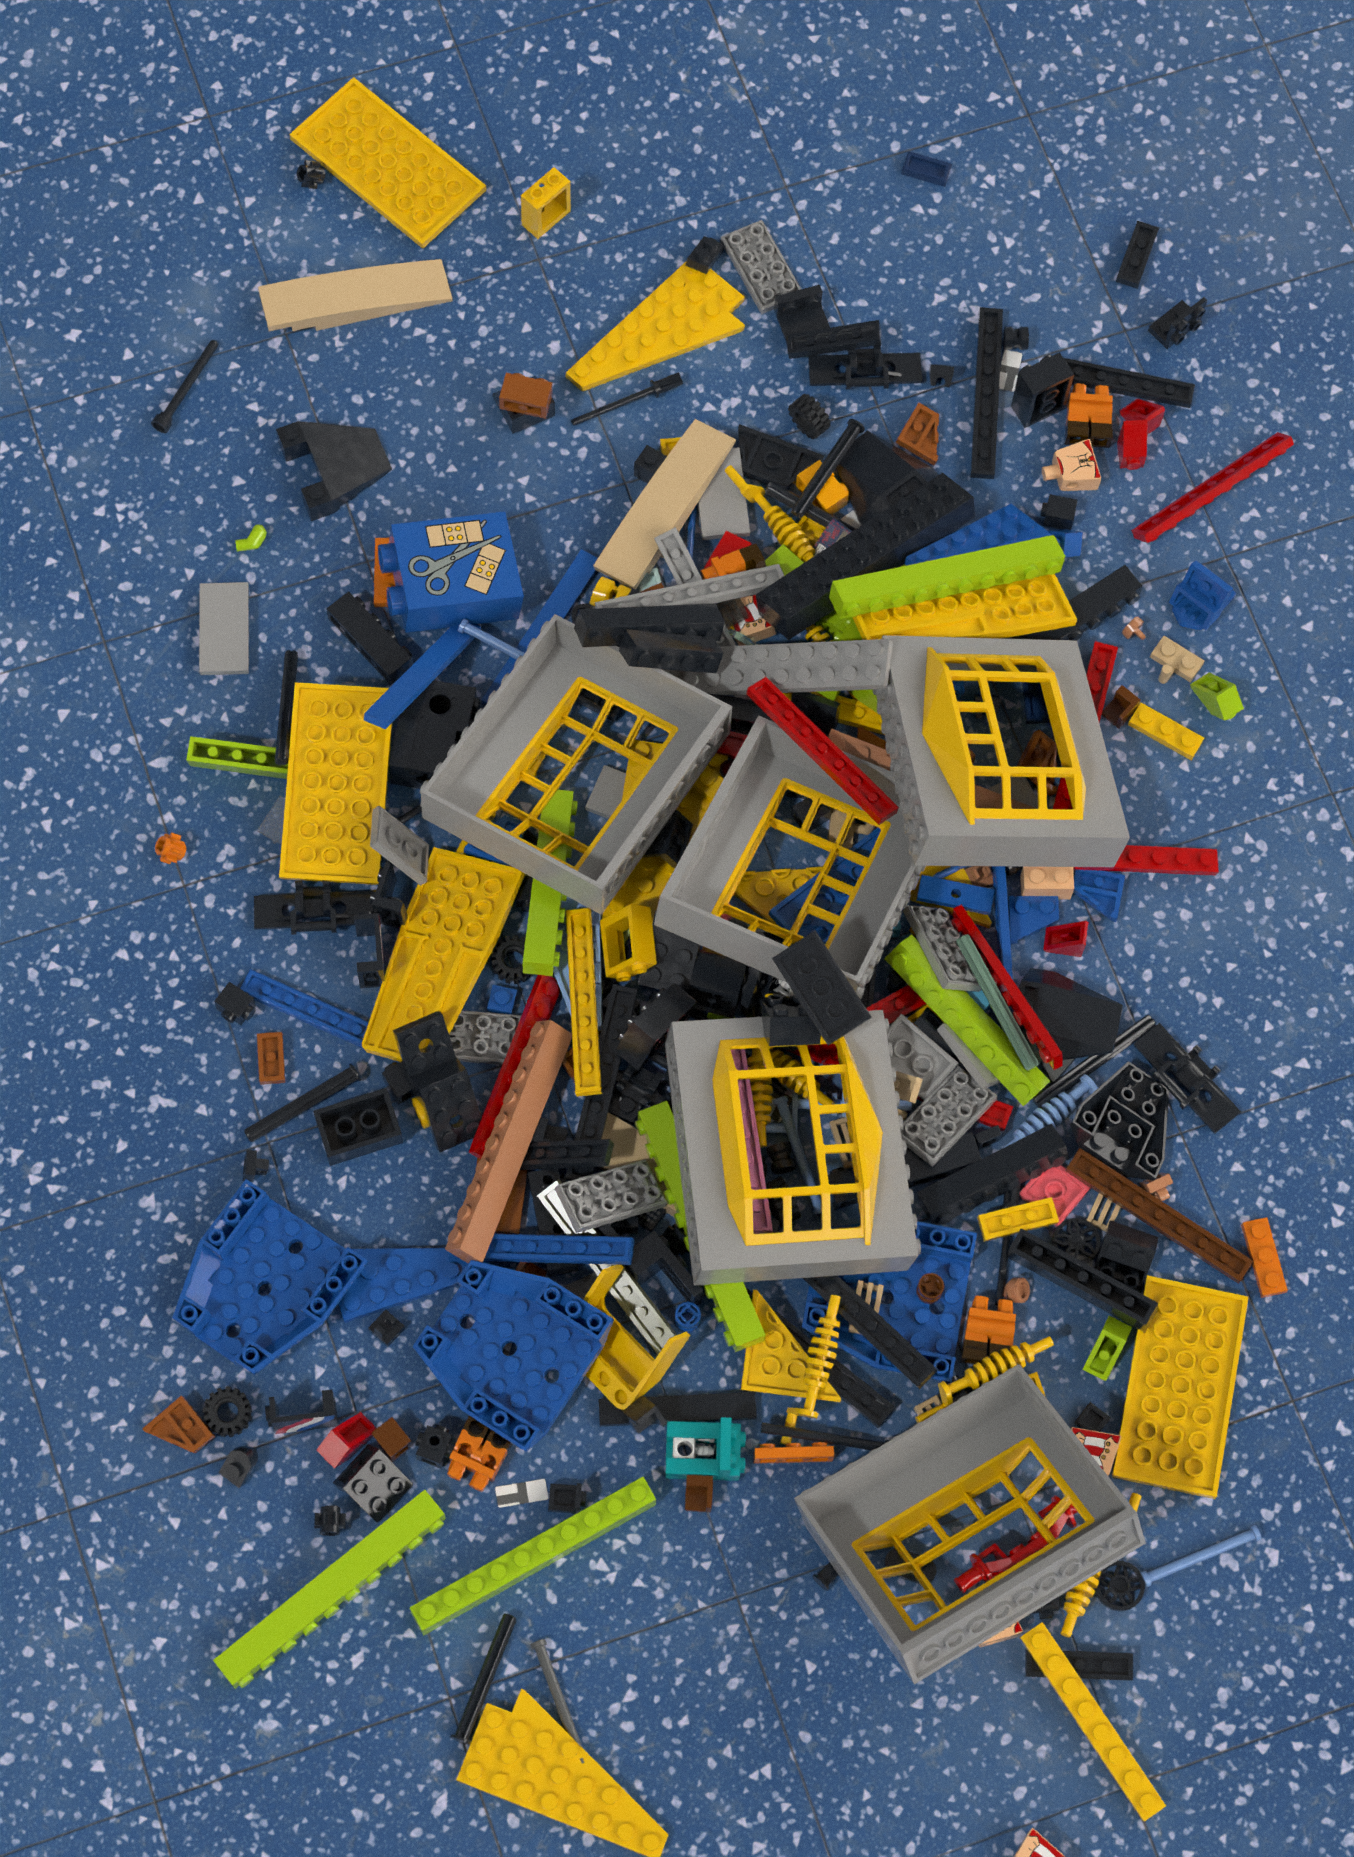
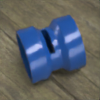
M684 1302L677 1307L674 1321L678 1330L691 1333L699 1327L701 1318L699 1307L692 1302Z

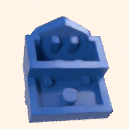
M1196 560L1191 563L1183 581L1176 586L1169 603L1173 605L1172 611L1180 627L1193 630L1204 629L1206 631L1219 618L1222 610L1234 599L1236 593L1233 590L1234 588Z

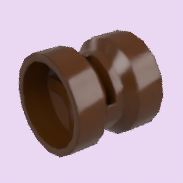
M934 1273L923 1275L916 1288L919 1300L926 1304L937 1302L944 1290L942 1278Z

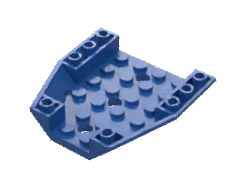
M246 1179L200 1239L172 1318L197 1339L227 1360L255 1375L323 1325L369 1261L349 1247L345 1249L270 1199L265 1191ZM295 1242H301L303 1244L301 1252L297 1254L291 1253V1245ZM263 1284H271L272 1290L268 1295L262 1296L259 1294V1289ZM232 1326H240L241 1331L237 1337H228V1330Z
M917 1221L915 1236L916 1239L920 1240L921 1253L908 1271L838 1276L855 1292L858 1280L867 1284L868 1282L874 1283L873 1285L877 1286L879 1284L884 1285L883 1292L890 1293L893 1301L888 1305L880 1303L879 1315L936 1367L938 1371L930 1379L951 1383L964 1299L977 1233ZM860 1223L833 1226L831 1228L859 1227ZM927 1273L939 1275L944 1282L943 1293L937 1301L943 1306L944 1311L939 1315L933 1314L929 1309L930 1304L920 1301L916 1294L919 1280ZM810 1286L802 1328L821 1338V1335L814 1332L816 1327L823 1328V1325L818 1323L820 1317L824 1318L826 1316L828 1303ZM862 1289L861 1298L865 1301L867 1290ZM872 1291L870 1306L873 1309L877 1294ZM837 1312L836 1319L840 1322V1328H833V1331L839 1332V1338H831V1341L838 1343L837 1348L873 1368L901 1373L861 1334L848 1332L850 1324Z
M470 1260L456 1281L460 1288L433 1328L428 1325L425 1327L413 1348L463 1412L527 1452L548 1433L604 1348L614 1319L550 1278ZM466 1316H472L475 1320L474 1325L469 1329H464L461 1326V1322ZM508 1343H514L517 1346L516 1352L511 1356H506L503 1353V1349ZM551 1370L559 1372V1379L555 1383H548L546 1381V1374Z

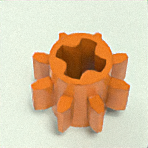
M171 832L170 835L165 833L164 836L158 838L155 844V852L161 856V862L171 864V862L177 863V861H180L185 856L186 845L185 842L180 841L181 835Z

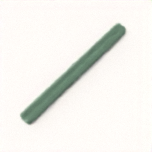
M968 934L961 936L956 940V943L1021 1063L1027 1071L1034 1069L1039 1065V1062L971 937Z

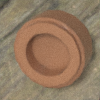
M1139 616L1134 617L1123 629L1122 635L1130 639L1135 634L1141 640H1144L1146 635L1139 629L1144 621Z
M1015 1277L1008 1281L1004 1288L1005 1300H1012L1013 1303H1025L1029 1298L1030 1286L1025 1278Z

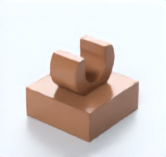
M971 866L965 869L972 885L984 888L993 886V872L990 866Z
M1161 1172L1155 1180H1144L1139 1184L1142 1189L1148 1193H1153V1196L1164 1201L1170 1198L1166 1186L1172 1184L1173 1181L1169 1173Z

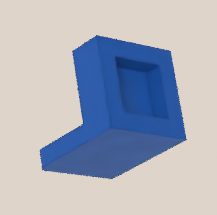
M1068 529L1047 530L1060 540V547L1065 557L1081 555L1083 532Z

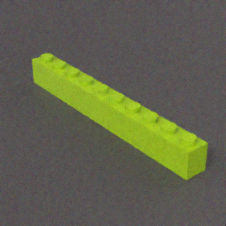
M1051 535L832 581L829 598L840 619L855 617L859 614L878 612L893 607L898 608L907 604L921 603L926 600L944 598L983 588L987 589L992 586L1010 584L1044 575H1053L1061 572L1065 554L1055 536Z
M665 1101L639 1111L638 1120L635 1121L640 1136L645 1135L647 1140L645 1149L649 1158L655 1159L657 1167H654L659 1182L664 1181L667 1188L664 1191L666 1200L669 1205L673 1204L677 1213L674 1214V1218L678 1228L683 1227L686 1237H684V1242L689 1251L674 1116L668 1102ZM743 1282L703 1285L708 1299L713 1298L716 1305L713 1311L718 1323L723 1322L726 1329L723 1335L728 1347L733 1346L734 1351L738 1352L764 1341L765 1332Z
M641 1477L409 1607L411 1614L424 1636L656 1505V1498L645 1478Z
M423 1490L213 1660L234 1689L238 1686L244 1688L254 1679L253 1674L259 1669L263 1671L268 1669L276 1661L274 1657L283 1651L285 1654L297 1644L295 1640L301 1635L308 1636L318 1627L317 1623L322 1618L326 1617V1619H329L339 1611L338 1606L343 1601L347 1600L350 1602L361 1592L359 1589L364 1584L368 1583L371 1585L382 1575L380 1572L385 1567L389 1566L392 1568L403 1558L401 1555L406 1550L410 1549L413 1551L424 1541L422 1538L427 1533L431 1532L434 1534L444 1525L443 1521L446 1519L445 1513L427 1491Z

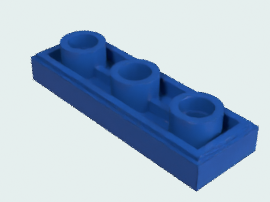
M921 875L916 901L951 908L962 904L966 911L990 915L995 890ZM956 894L959 898H954L952 895Z

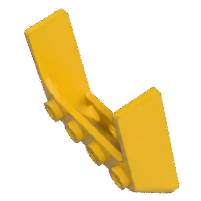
M616 1264L601 1271L583 1299L614 1319L604 1348L586 1376L615 1407L624 1410L661 1380L689 1339L690 1334L686 1331L669 1338L656 1359H654L609 1313L605 1306V1296L624 1268L622 1265Z

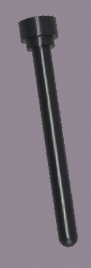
M211 340L164 412L156 414L151 421V425L157 431L166 434L171 428L173 414L217 349L218 342L216 340Z

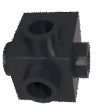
M435 1424L434 1427L427 1425L425 1432L420 1431L415 1446H418L416 1452L417 1460L441 1469L445 1458L450 1457L455 1447V1443H452L453 1437L449 1433V1429Z

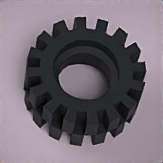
M803 394L789 405V415L793 417L791 420L797 424L796 427L800 428L801 432L806 434L808 438L816 439L831 426L828 414L824 412L825 409L820 407V403L816 402L813 396L810 397L809 394Z
M514 935V939L506 936L505 941L500 939L498 945H495L493 953H491L493 972L495 975L498 974V978L501 981L505 979V982L510 984V981H514V984H519V980L525 982L527 977L533 975L523 973V963L517 968H511L504 962L505 956L510 952H518L524 956L526 938L522 937L520 940L517 935Z
M780 1176L766 1183V1189L789 1188V1186ZM781 1197L768 1198L769 1208L773 1216H775L776 1220H780L779 1225L783 1227V1199ZM791 1197L792 1222L801 1218V1213L796 1204V1199Z
M226 1387L223 1390L218 1388L216 1393H210V1398H206L204 1402L205 1407H203L204 1419L209 1429L215 1434H220L221 1437H225V1435L234 1437L236 1433L238 1435L243 1433L242 1430L244 1428L247 1429L249 1426L248 1422L252 1419V1408L246 1395L243 1392L241 1393L239 1389H231V1387ZM233 1403L237 1406L238 1413L232 1421H222L218 1417V1409L222 1404Z

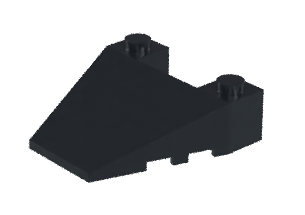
M297 421L276 429L278 443L286 462L310 454L321 479V482L301 488L303 503L311 521L334 514L349 499L353 500L357 497V493L365 487L369 488L392 471L390 462L374 428Z

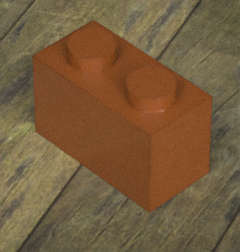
M506 373L499 396L500 409L546 419L553 395L552 382H548L543 378L525 377L520 373Z

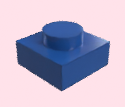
M493 985L487 1011L512 1015L517 990Z

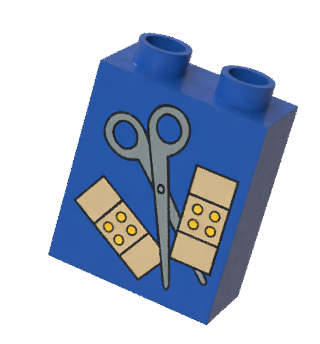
M506 512L392 524L389 544L378 545L381 573H393L395 586L387 587L386 590L390 616L402 615L405 633L449 628L453 625H460L464 618L469 620V624L519 619L524 595Z

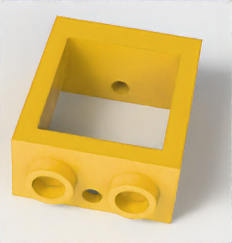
M555 167L521 195L522 226L537 239L571 211L570 180Z
M630 904L600 920L606 977L616 978L618 982H626L637 974L647 972L648 968L657 964L650 907ZM627 929L630 930L632 958L626 960L623 937V932Z

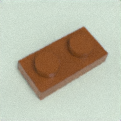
M283 1033L257 1034L260 1085L285 1083Z

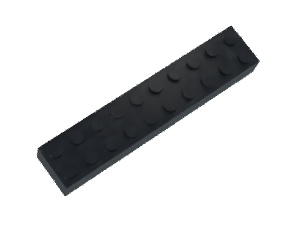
M941 473L757 593L756 601L759 615L785 638L790 640L835 610L829 598L832 581L901 567L905 564L907 556L948 536L974 519V497L947 475Z

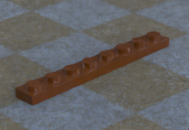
M1079 1148L1065 1171L1236 1283L1239 1284L1253 1263V1260L1081 1148Z

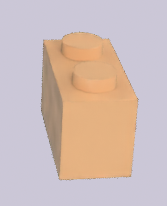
M1023 866L1020 875L1021 896H1058V900H1070L1074 891L1073 867Z

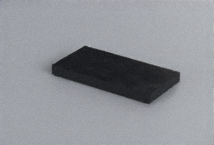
M816 930L772 958L828 1046L872 1018Z

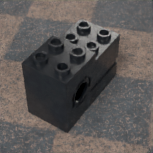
M433 680L400 714L388 764L391 784L421 789L423 783L432 778L438 763L444 762L450 747L459 742L463 730L467 726H471L476 713L481 708L479 707L481 698L477 697L476 687Z

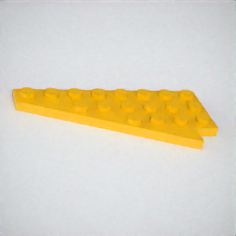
M685 262L565 373L566 378L583 392L740 333L745 329V324L731 313L744 302L745 297L712 269L707 274L685 266Z
M520 1690L512 1712L486 1703L456 1781L646 1857H661L669 1834L525 1690ZM583 1758L585 1763L582 1764L580 1759Z

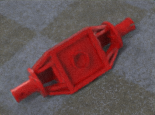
M1053 1496L1051 1498L1052 1503L1037 1513L1039 1518L1043 1520L1061 1499L1058 1496ZM1072 1504L1049 1528L1055 1539L1058 1538L1065 1523L1070 1528L1077 1526L1073 1515L1078 1511ZM1039 1531L1030 1537L1031 1540L1027 1542L1028 1545L1024 1547L1022 1543L1009 1552L1008 1556L994 1543L979 1555L975 1553L969 1555L972 1567L959 1577H956L954 1581L960 1591L965 1593L966 1590L979 1581L988 1582L993 1577L998 1576L1049 1544ZM991 1554L996 1559V1561L983 1563L982 1561Z

